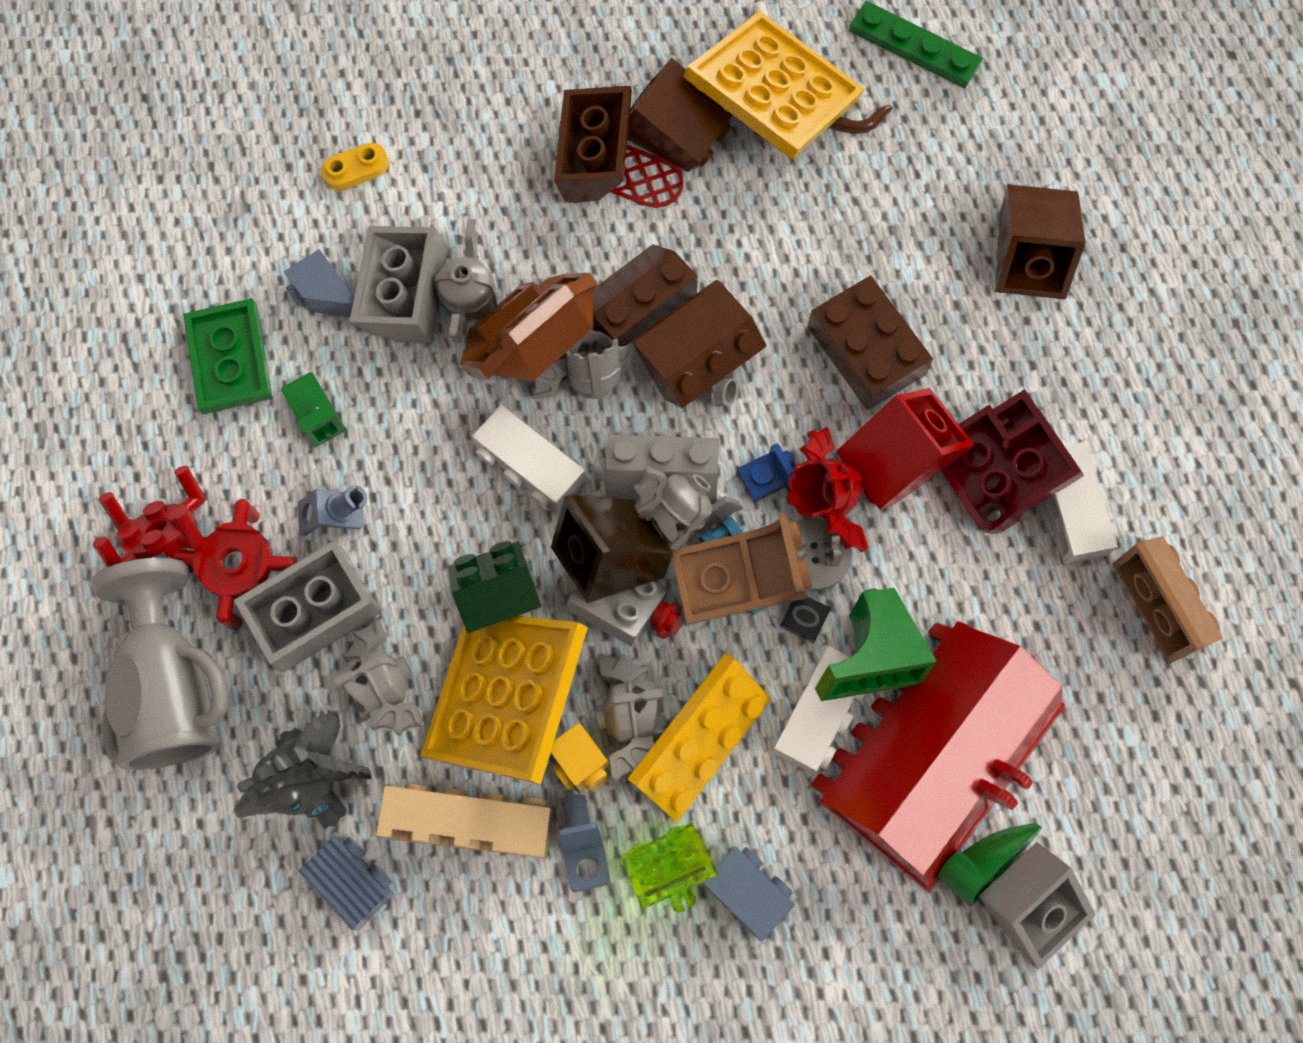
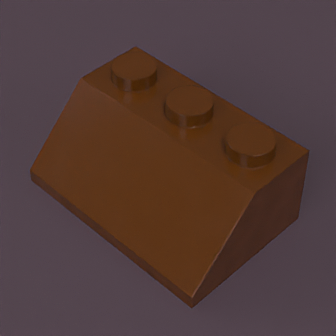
M631 86L564 90L554 182L565 203L599 201L623 182L632 95Z
M652 244L593 289V330L602 332L612 339H617L619 347L628 345L631 340L697 294V274L675 251Z
M719 280L713 281L631 340L663 398L680 408H684L767 347L752 316Z

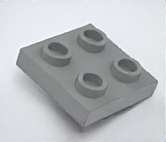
M653 581L587 603L577 588L568 599L565 610L632 647L651 620L656 608L666 598L669 589Z

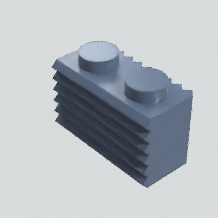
M333 836L298 872L352 931L360 930L395 895L388 887L392 880L377 865L371 869L361 859L366 853L351 837L344 840L341 837Z

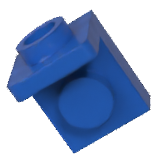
M776 443L770 447L769 453L737 468V474L755 503L787 487L788 480L792 476L793 468L796 464L790 452L787 450L783 452L780 445Z

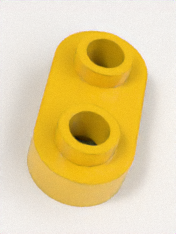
M366 143L328 158L322 165L321 175L329 188L342 191L383 175L388 169L389 160L382 146L376 143ZM371 155L374 156V157H373L372 159H370V160H365L366 157H368V156H371ZM336 168H342L339 172H333Z

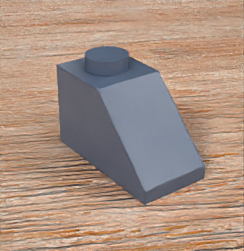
M320 249L284 271L291 283L285 288L297 305L304 302L311 312L350 317L354 295Z

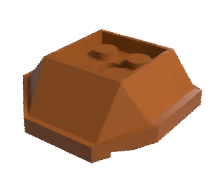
M565 273L549 277L538 285L534 281L521 284L469 328L466 338L469 344L463 350L460 365L469 376L489 380L493 375L534 381L593 329V289L598 283L590 273Z

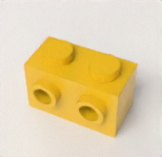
M580 722L554 741L551 754L557 763L551 768L568 790L575 786L580 793L586 789L593 793L609 780L607 773L611 770L610 764Z

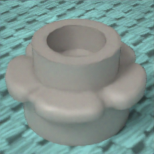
M729 375L724 377L707 390L710 402L717 407L732 405L738 394V381L736 378L729 377Z

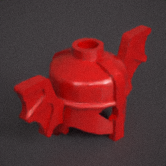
M825 427L820 432H816L813 429L807 433L809 438L808 444L800 448V451L805 454L807 461L796 465L793 468L792 476L788 480L790 489L789 494L786 496L788 505H793L800 515L827 519V533L839 535L846 550L853 547L862 553L869 549L861 526L850 522L844 516L858 503L861 494V484L863 483L861 474L856 472L853 466L833 458L825 459V456L835 449L829 428Z

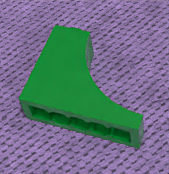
M873 588L861 593L848 615L855 631V654L844 661L828 665L815 690L821 701L920 685L937 661L895 588L880 590Z

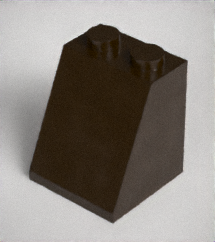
M583 495L564 496L551 549L587 603L662 579L666 575L673 552L669 548L668 542L655 529L651 520L647 521L645 518H639V513L634 507L637 503L635 500Z

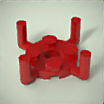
M181 466L174 471L188 496L181 504L165 505L163 501H155L143 509L141 516L132 520L128 519L112 492H107L99 497V502L118 530L116 537L125 552L120 558L107 537L103 536L93 542V547L107 568L131 560L153 558V556L165 553L168 558L184 547L194 550L203 548L205 541L195 525L197 521L193 512L205 502V495L188 466Z
M245 499L236 501L232 522L215 527L216 530L207 537H203L205 541L203 548L199 550L182 549L169 557L183 561L188 566L189 573L194 571L202 585L211 593L219 596L216 619L233 631L240 629L243 624L242 619L233 613L234 600L265 582L271 571H283L298 562L293 557L273 555L269 541L260 532L247 524V522L256 523L260 519V513ZM232 552H241L242 561L240 565L234 569H226L224 565L226 557Z

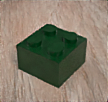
M510 541L500 542L492 546L489 552L478 556L474 554L461 556L452 565L448 566L451 593L467 634L541 607L537 590L519 541L514 543Z

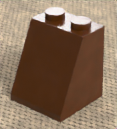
M671 58L651 79L631 106L627 140L689 172L698 165L702 168L714 153L710 147L715 140L719 143L729 132L732 126L728 124V121L733 114L726 111L721 105L683 77L686 69Z
M1007 184L1000 209L995 292L1057 299L1067 298L1086 244L1078 191Z

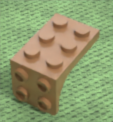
M786 512L778 514L779 519L776 522L765 527L680 547L677 551L672 549V558L686 624L692 625L806 599L807 593L805 588L813 586L806 559L799 560L797 551L804 549L797 521L789 522Z

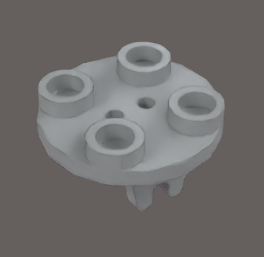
M811 517L797 521L804 547L803 550L797 551L799 560L806 559L813 586L805 589L820 591L832 588L843 580L851 566L852 548L846 550L839 535L827 533L828 522L826 519ZM811 545H816L817 549H812ZM812 559H817L819 563L814 564Z

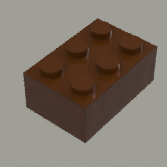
M871 275L811 310L807 328L867 411L926 376L933 362V357Z

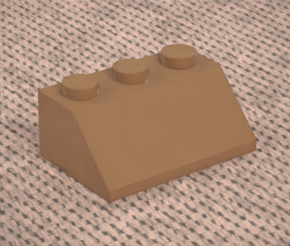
M1163 536L1135 544L1112 563L1169 664L1223 639L1219 632L1220 626L1216 617L1206 610L1199 598L1200 592L1196 583L1186 576L1180 565L1177 551L1166 542Z

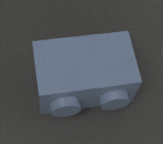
M735 846L705 878L702 884L759 941H763L795 906V903L789 899L793 892L776 875L770 880L759 870L763 862L751 850L745 847L740 851Z

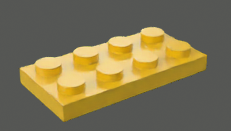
M725 653L627 780L667 816L678 823L732 750L739 744L754 721L761 715L771 698L735 658Z

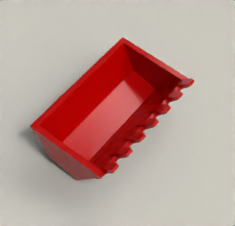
M957 621L953 628L940 623H935L931 627L928 634L941 643L932 653L937 662L920 685L897 688L903 693L895 703L878 697L871 705V709L883 717L881 722L875 729L859 722L851 731V734L856 739L864 743L855 755L842 748H838L834 753L832 761L844 769L838 778L833 781L823 774H818L811 783L814 789L824 795L819 801L824 807L928 893L931 892L939 881L938 874L944 864L952 855L961 851L995 803L1014 810L1018 804L1017 799L1005 789L1010 783L1022 789L1028 790L1033 783L1032 779L1020 769L1065 709V704L1062 702V685L1021 646L973 629L968 624Z

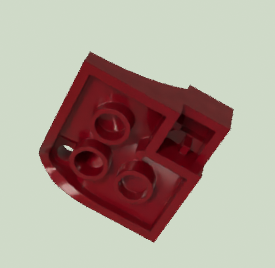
M1025 389L996 408L992 409L989 404L959 423V426L974 443V446L942 470L972 519L981 530L990 534L1001 533L1020 521L1025 512L1084 477L1075 460ZM994 511L1000 512V517L996 521H989L990 513Z

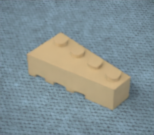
M406 784L405 788L384 785L376 836L396 841L547 859L553 810L545 807V800L522 797L521 804L506 802V795L483 793L481 799L467 797L468 791L444 788V793L429 792V787L424 785Z

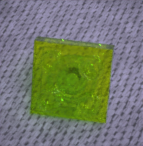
M693 823L674 827L665 835L648 843L637 844L630 851L620 855L642 910L669 898L674 911L684 912L685 908L680 897L684 896L689 909L692 908L697 900L691 887L718 875L713 861Z

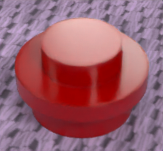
M662 602L656 608L650 627L656 631L658 637L666 639L670 634L675 635L680 630L684 620V616L681 614V606L675 602L671 604Z

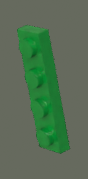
M865 1L849 27V32L964 89L968 86L983 60V57L868 1Z

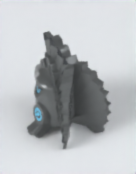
M328 709L327 714H325L321 710L319 717L313 716L311 723L305 724L303 732L294 728L290 732L284 731L280 734L281 739L275 741L277 748L257 763L251 778L238 783L237 788L240 792H244V794L234 807L236 817L243 818L271 813L305 814L308 818L317 817L323 829L337 825L339 819L346 815L347 809L333 793V782L347 780L352 777L371 779L372 776L368 767L337 760L329 756L341 727L339 716L334 711L331 712Z

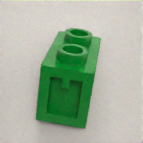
M312 372L281 388L283 395L298 419L299 427L314 448L346 431L342 421Z

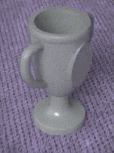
M173 558L131 560L103 569L92 578L94 595L104 601L126 603L130 613L132 631L121 642L115 660L108 672L105 686V711L102 721V735L107 756L125 770H149L178 765L205 757L217 751L221 745V738L217 732L216 724L226 714L229 697L224 673L206 651L192 647L181 633L165 623L162 603L163 596L178 591L187 584L189 579L188 566L181 560ZM205 675H206V677L208 678L209 687H210V692H211V697H210V693H209V689H208V685H207V682H206Z

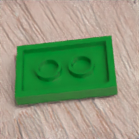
M253 298L183 314L197 408L202 415L273 399L258 307Z

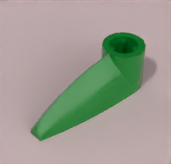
M1034 823L1015 826L998 831L979 840L963 852L958 851L952 855L940 870L938 880L969 906L974 905L980 899L979 895L991 885L992 881L1000 877L1016 861L1039 834L1042 826Z

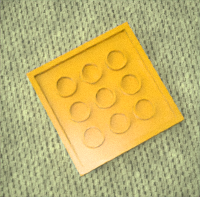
M761 11L688 65L683 76L698 90L704 92L726 111L733 114L752 131L758 133L792 160L853 106L865 90Z
M515 616L467 634L463 624L420 756L437 762L541 785L588 627L579 622Z

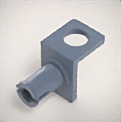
M354 485L348 487L344 492L324 489L313 490L298 502L300 536H307L320 526L357 530L363 528V507L367 503L366 492L359 486H356L354 489ZM309 506H311V518L308 522L307 511Z
M582 794L567 796L561 801L567 828L557 832L565 854L571 891L575 893L609 885L610 877L602 837L597 823H590L586 796ZM584 859H593L599 865L598 873L591 879H582L576 873L578 864Z

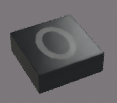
M809 597L793 601L780 627L814 644L831 608Z

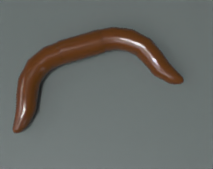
M891 105L880 107L869 118L860 121L840 116L828 128L853 134L866 133L875 129L893 107Z

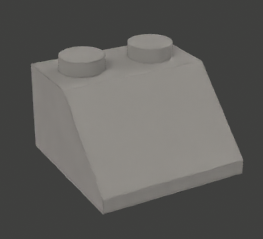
M1038 842L1027 852L1021 854L1013 865L1000 877L993 880L991 885L979 895L991 917L1037 969L1096 915L1072 868Z

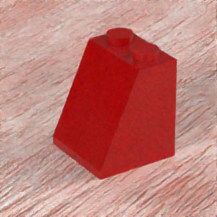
M930 388L896 395L836 452L843 460L842 462L853 466L856 472H860L863 480L861 486L864 488L865 496L881 510L904 499L970 450L974 443Z

